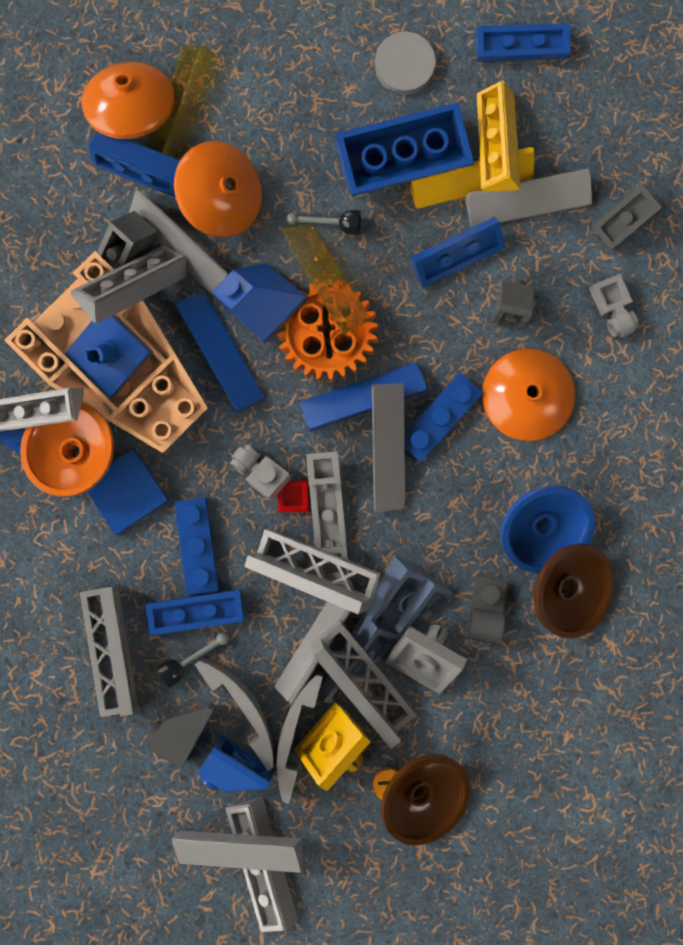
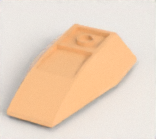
M94 251L73 272L78 279L34 322L26 318L4 341L51 387L56 390L83 387L82 403L91 406L108 421L164 453L208 407L143 300L116 315L154 352L115 397L109 398L64 354L92 321L71 296V291L114 270Z

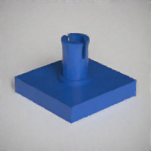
M115 314L100 323L91 321L64 354L109 398L115 397L154 351Z

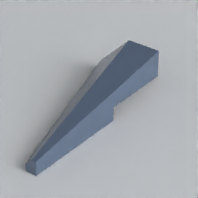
M394 556L375 590L370 609L362 613L351 634L371 659L377 663L397 644L416 618L421 615L426 619L432 613L429 607L441 596L448 599L453 592L414 563ZM346 644L344 645V647H343V649H342V651H344V652H345V649H346ZM351 646V652H356ZM338 658L343 664L344 658ZM349 659L348 671L351 674H355L366 663L359 659ZM329 674L318 695L323 702L331 704L335 701L333 696L340 687Z

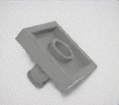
M431 625L427 635L409 627L390 651L385 663L440 694L463 670L467 659L443 646L445 639L448 637V631L443 628L440 635H437L441 627L440 625Z

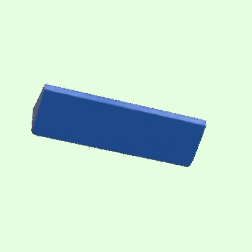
M96 132L89 144L92 164L94 166L175 197L174 176L180 160L127 139L111 138Z
M201 292L175 303L235 410L240 413L265 399L206 294Z
M417 362L299 402L309 432L372 411V384H404V399L427 392L428 389Z

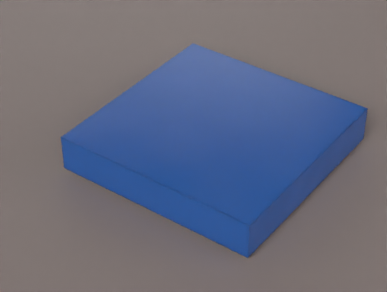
M134 448L112 462L103 479L95 487L87 491L115 535L121 534L170 501Z

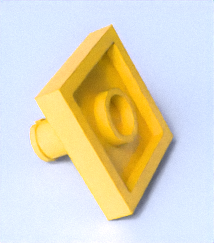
M335 702L294 748V751L318 786L328 791L346 770L350 772L358 770L352 764L353 762L361 767L363 763L361 753L371 741L348 712Z

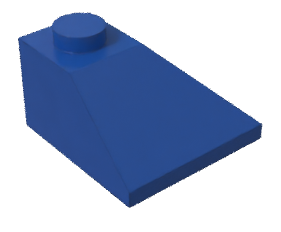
M267 263L232 270L211 292L233 317L264 344L308 300L301 291Z
M221 735L197 774L202 777L201 781L213 790H218V788L224 792L260 790L268 788L275 768L267 771L258 757Z

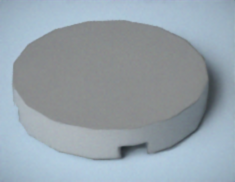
M408 31L394 33L385 38L377 49L374 64L376 76L383 87L396 91V94H415L425 88L430 82L434 73L436 59L434 50L428 40L419 34Z

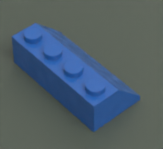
M458 102L336 134V149L341 169L352 197L474 165Z

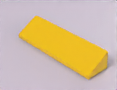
M503 80L477 93L481 190L483 192L514 191L521 188L515 96Z
M534 148L518 150L520 182L533 179ZM480 160L474 161L472 166L411 181L410 190L415 207L419 209L466 197L470 192L481 190Z

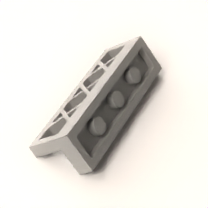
M269 528L264 529L258 552L249 554L244 566L355 614H361L370 609L381 575L379 572ZM271 539L281 543L285 552L284 555L276 558L267 554ZM300 551L308 553L313 566L307 569L300 568L294 554ZM317 557H319V558H321V559H324V560L321 561V562H319V560H318ZM328 562L336 564L341 578L334 581L327 579L321 566ZM346 569L351 570L353 572L348 574ZM361 574L370 578L365 594L354 589L349 577ZM344 581L346 586L339 584V582Z
M119 585L80 592L100 717L120 714V717L133 715L139 710ZM100 595L103 610L101 617L91 610L89 597ZM92 617L97 620L95 626L93 625ZM101 624L106 628L108 640L106 648L98 643L95 637V632ZM97 648L103 652L100 657L98 656ZM106 655L111 658L112 679L101 672L100 663ZM103 680L108 683L105 689L103 686ZM112 686L116 689L119 707L107 709L105 695Z
M338 621L310 643L312 654L390 749H392L401 742L397 731L417 715L345 625ZM340 632L347 640L345 652L332 651L326 643ZM351 646L356 652H351ZM338 658H344V663L342 664ZM349 659H359L366 663L364 675L351 674L348 671ZM370 669L375 675H370ZM357 681H363L362 687ZM368 682L382 683L384 685L383 697L369 696L367 694ZM389 692L394 698H388ZM376 704H382L381 710ZM387 705L401 706L405 713L391 723L386 717Z

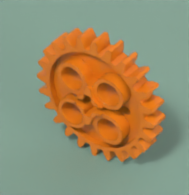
M322 281L321 289L316 291L315 287L310 284L309 294L306 295L301 291L308 300L281 327L285 331L277 333L280 341H286L279 348L281 352H289L285 356L287 363L296 361L293 366L295 372L305 368L304 376L306 379L310 378L313 373H316L318 382L322 381L324 375H328L330 382L334 383L335 374L339 373L341 378L346 380V370L350 369L354 374H357V363L367 365L364 354L374 355V349L369 344L378 343L377 336L371 334L379 330L378 324L371 322L376 318L375 311H368L370 308L368 300L360 303L362 299L360 291L351 296L350 285H347L343 291H340L338 282L335 281L332 289H328L325 281ZM325 306L329 307V323L332 329L330 331L331 358H327V342L323 334L326 331L323 314ZM341 310H346L350 313L349 317L343 321H338L334 318L336 313ZM310 313L319 315L317 321L312 324L304 322L305 316ZM343 340H349L353 344L349 350L340 351L337 349L338 343ZM312 343L321 345V349L316 354L306 353L307 347Z

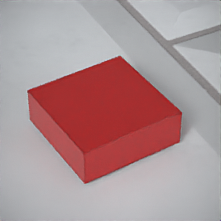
M309 480L289 481L277 494L278 512H309Z

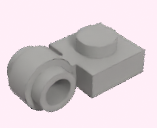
M621 274L593 284L589 290L600 315L604 316L612 313L611 319L607 320L610 334L613 337L623 338L634 333L639 323L633 311L627 312V309H624L633 300Z
M247 444L243 448L239 447L231 456L233 460L230 462V465L242 475L249 472L250 475L246 478L247 483L270 501L276 497L291 479L287 471L267 456L258 464L257 460L260 455Z

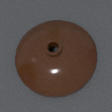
M575 543L559 549L547 560L536 582L534 604L539 621L549 632L562 638H577L592 631L603 620L610 608L615 588L614 572L607 556L594 546Z
M442 754L424 755L404 765L388 783L381 802L382 821L391 836L403 844L417 846L434 842L453 829L463 816L469 802L470 782L466 771L456 760Z

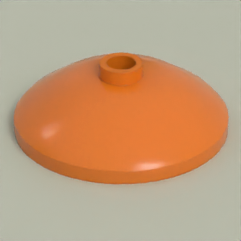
M121 62L104 68L91 78L83 91L81 104L87 122L97 132L116 139H133L152 133L167 121L174 108L175 95L169 78L161 70L145 63Z
M208 141L191 148L178 163L174 176L175 197L182 214L193 227L209 236L223 238L245 231L255 221L262 203V187L256 168L241 150L225 142ZM226 180L231 184V190L227 189L225 185Z
M519 349L502 356L488 371L482 387V403L489 421L501 433L519 441H538L555 434L566 424L575 405V386L568 369L555 356L538 349ZM528 387H534L537 390L536 397L533 398L527 394Z
M81 403L78 420L26 428L20 449L22 466L30 481L37 488L48 494L60 497L83 494L95 487L103 479L111 465L114 454V439L111 428L102 414L91 406ZM79 447V455L77 457H74L73 451L75 448Z

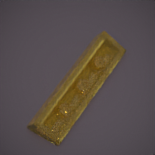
M183 45L171 79L175 95L173 111L167 121L152 132L147 148L181 160L184 156L218 61V57L206 46Z
M308 225L284 229L285 242L341 333L344 335L371 321L370 316L313 226Z

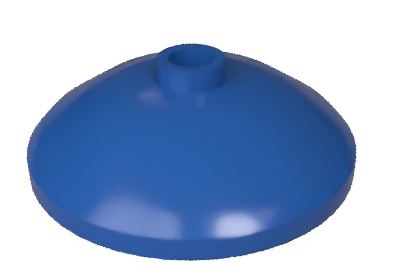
M551 485L537 488L519 498L507 512L501 527L503 549L509 559L519 568L528 572L540 573L547 560L559 549L575 543L590 544L595 530V516L588 501L579 492L569 487Z

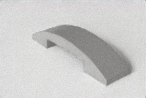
M338 451L306 454L315 547L348 560ZM317 557L318 560H319V562H321V561L324 560V559H321V558ZM328 562L321 566L327 579L341 578L336 564Z
M203 657L194 664L212 691L224 684L258 733L257 736L252 738L250 746L267 771H270L274 768L276 761L275 747L271 729L262 708L249 689L235 675L216 662Z
M317 671L309 678L294 703H292L282 728L277 753V779L281 798L285 803L290 802L299 767L298 764L287 762L301 706L315 708L323 672Z

